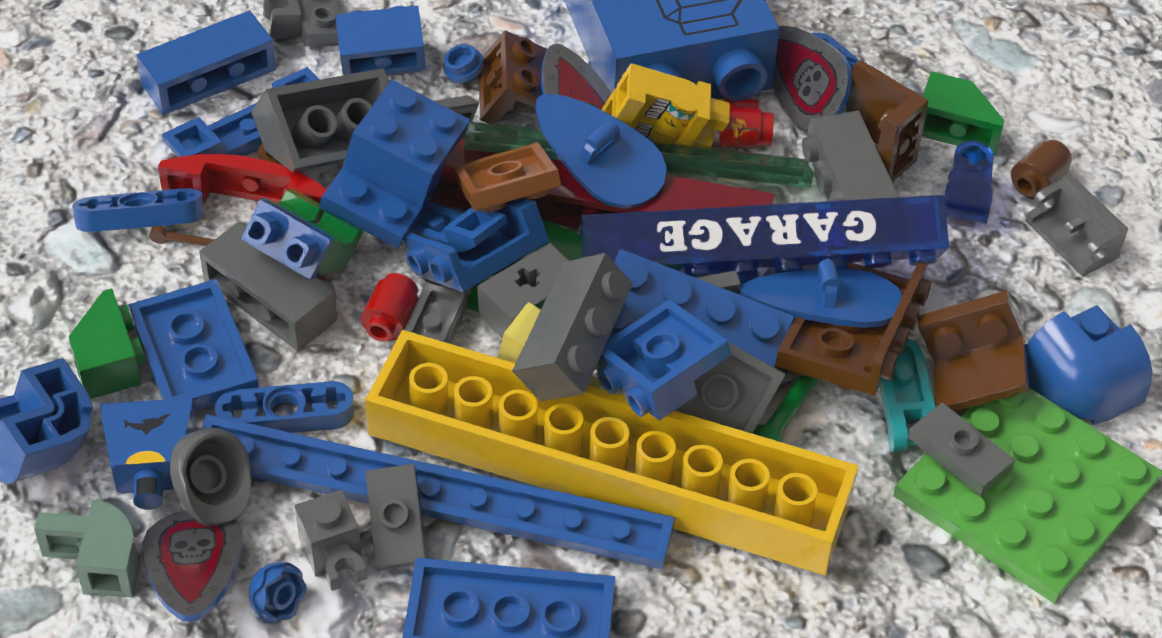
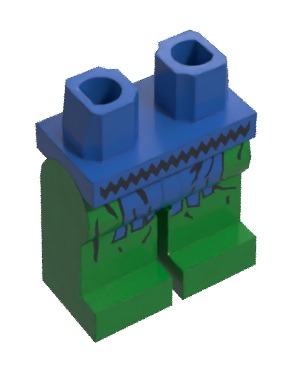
M291 188L286 190L281 201L274 202L266 198L259 200L241 240L312 280L316 278L317 274L323 275L346 269L364 231L328 212H324L325 210L319 208V203Z

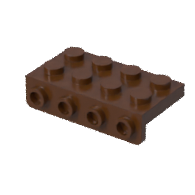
M828 256L827 259L835 261L837 269H855L871 272L888 279L897 286L902 293V297L893 317L887 325L868 328L834 325L795 317L778 349L775 366L790 370L800 376H810L836 384L838 387L846 390H856L875 396L883 379L891 381L898 356L903 355L910 330H914L921 306L924 307L927 302L932 284L931 280L925 279L927 264L918 262L911 278L907 279Z

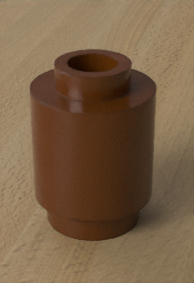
M1057 140L1037 143L1013 166L1011 180L1014 187L1021 195L1034 199L1041 190L1062 180L1063 176L1068 174L1072 162L1071 153L1063 143Z

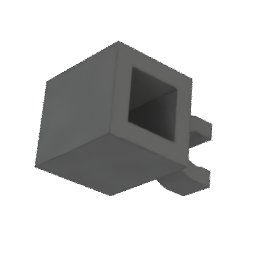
M342 489L296 504L295 512L299 540L315 577L326 573L331 591L341 588L338 572L343 569L353 570L358 582L366 580L367 568L361 554L359 526Z

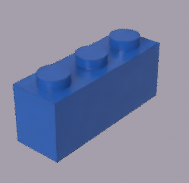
M251 10L136 54L141 85L162 115L276 70L273 39Z

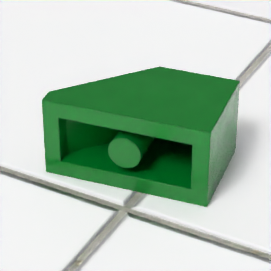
M931 71L922 96L929 100L922 137L996 156L1005 120L972 81Z

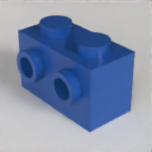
M419 5L407 7L394 6L389 9L371 11L355 10L349 13L335 14L343 75L383 68L386 75L426 70Z

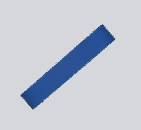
M192 188L92 196L77 200L72 205L75 227L83 232L187 224L196 222L205 215L202 192Z
M337 381L231 390L218 398L215 404V412L217 417L297 433L331 430L346 426L354 416L353 393L347 385ZM337 401V408L328 409V402ZM285 402L293 403L298 407L297 411L289 416H278L272 412L275 406ZM312 402L313 412H307L306 403ZM258 407H263L264 416L258 417ZM234 410H243L242 417L233 418Z

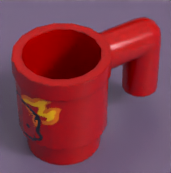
M758 99L741 101L722 100L729 102L730 111L728 125L723 132L719 131V147L758 149L759 146L771 147L774 113L761 112Z

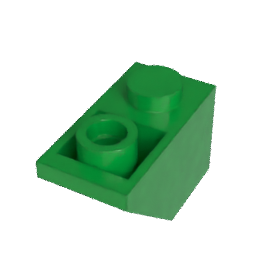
M113 288L102 291L68 336L80 382L90 399L141 385L138 366L146 364L139 338L130 339L128 335L129 331L134 330L127 304L118 306Z

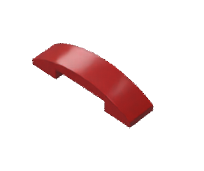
M227 154L188 155L162 160L158 165L162 190L197 189L202 192L203 205H205L210 192L255 201L266 198L278 202L282 200L286 190L291 188L320 204L321 198L327 190L312 178L298 171L291 172L283 165L253 157Z

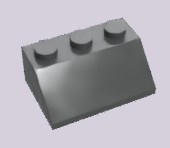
M384 68L266 89L251 111L265 151L291 172L344 162L352 133L389 84Z

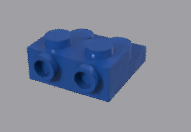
M668 299L608 339L598 361L600 369L597 370V376L602 386L610 394H615L619 390L623 392L629 406L638 416L642 417L649 412L660 421L697 395L694 380L731 356V350L727 339Z

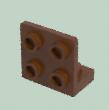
M507 30L503 31L483 55L485 65L479 74L481 121L495 126L505 113H510L515 108L517 101L535 108L536 100L539 96L543 95L541 71L547 48L532 42L528 38L520 37Z
M860 60L853 66L852 86L846 112L859 110L873 142L878 145L876 149L893 183L917 162L929 100Z
M1007 290L918 316V329L934 361L935 408L943 402L953 411H963L972 406L1010 398L1029 390L1025 331Z

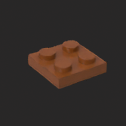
M538 142L453 166L457 183L474 211H496L505 207L508 201L522 197L537 199L547 195L550 189L561 186L558 169Z

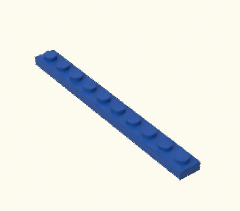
M206 414L201 428H219L231 432L238 437L248 452L252 478L323 494H329L342 489L346 499L369 504L365 471L414 464L417 468L422 516L664 569L674 529L675 517Z

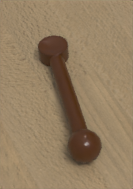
M154 226L149 233L150 239L159 244L169 240L205 247L215 240L169 232L163 226Z

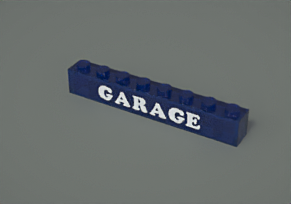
M944 195L582 215L579 224L581 258L606 253L615 262L619 250L623 249L679 272H685V274L695 278L712 274V271L715 270L736 271L738 276L753 275L758 273L757 268L775 267L776 273L802 271V265H819L825 259L835 261L837 269L847 268V263L864 262L865 268H883L891 266L892 260L909 259V265L917 266L918 262L930 265L936 263V258L942 256L949 249Z

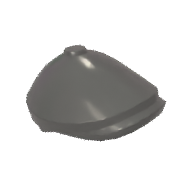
M219 428L201 429L182 437L176 443L170 461L173 487L182 506L198 523L206 526H221L238 519L246 510L251 493V463L244 444L231 432Z

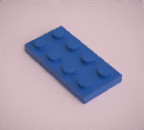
M623 249L619 250L614 263L629 278L633 285L609 338L670 299L727 339L728 342L775 367L778 349L789 331L794 316Z
M416 558L402 638H610L615 576Z

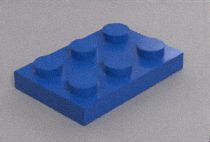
M217 279L128 304L133 325L162 400L192 397L194 410L216 404L218 398L228 391L259 388L257 375Z

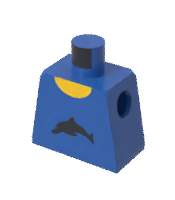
M192 397L100 404V414L116 491L122 494L133 493V504L140 509L152 510L160 507L163 503V490H175L170 473L172 451L182 437L197 431Z

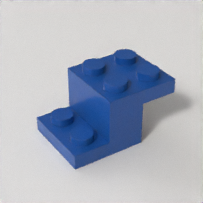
M392 79L352 133L343 168L323 194L319 208L398 249L404 241L403 238L409 234L435 195L447 159L465 134L470 119Z

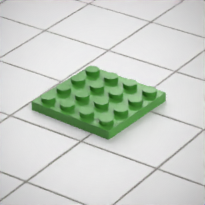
M1029 388L1028 391L1016 394L1010 398L972 406L961 416L1015 459L1012 471L982 496H979L928 453H925L895 485L893 496L1053 604H1056L1159 484L1162 470Z

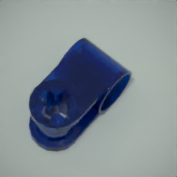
M968 140L956 147L953 157V168L950 170L947 178L942 218L987 224L993 195L991 181L994 157L991 149L984 143Z

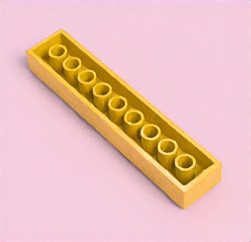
M405 330L401 331L365 399L368 435L539 488L675 517L674 529L825 576L852 501L859 467L856 464L678 411H673L660 421L649 412L640 417L631 409L624 395L610 394L604 389L587 385L584 394L540 401L512 372L515 363Z

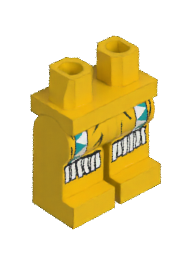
M631 63L617 84V89L613 90L601 110L641 133L652 141L662 154L668 152V158L681 161L688 150L707 154L712 147L714 130L723 132L729 123L730 104L729 102L711 98V84L701 81L694 84L687 79Z

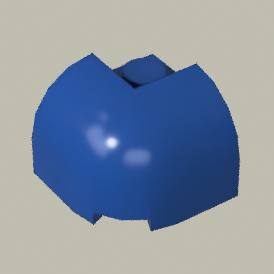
M1098 305L1073 317H1070L1065 311L1061 312L1035 332L1026 344L1029 388L1079 419H1091L1093 425L1109 421L1146 401L1153 371L1150 356L1142 338L1131 324L1120 329Z
M64 358L21 370L14 395L0 399V481L4 484L14 483L57 469L71 460L86 440L90 429L93 405L87 391Z

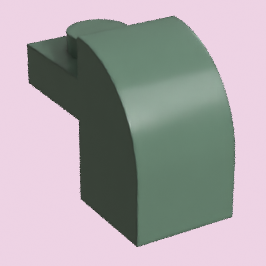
M92 499L88 516L72 512H59L57 514L38 513L34 530L42 557L77 559L76 570L83 594L133 598L139 572V557L131 524L120 509L107 502Z

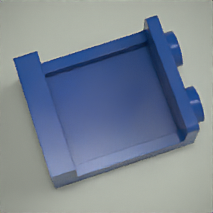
M526 198L508 201L505 207L496 210V212L506 215L508 223L474 248L457 253L456 249L452 246L410 233L403 238L408 250L406 261L410 269L417 276L464 292L549 242L536 202Z

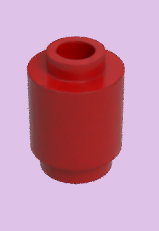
M390 273L376 284L360 317L363 328L373 339L382 342L396 341L401 331L404 330L418 300V287L411 278L399 273Z

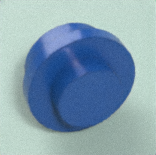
M460 44L452 47L445 54L443 70L448 80L452 82H469L482 72L485 61L481 52L474 49L473 46Z

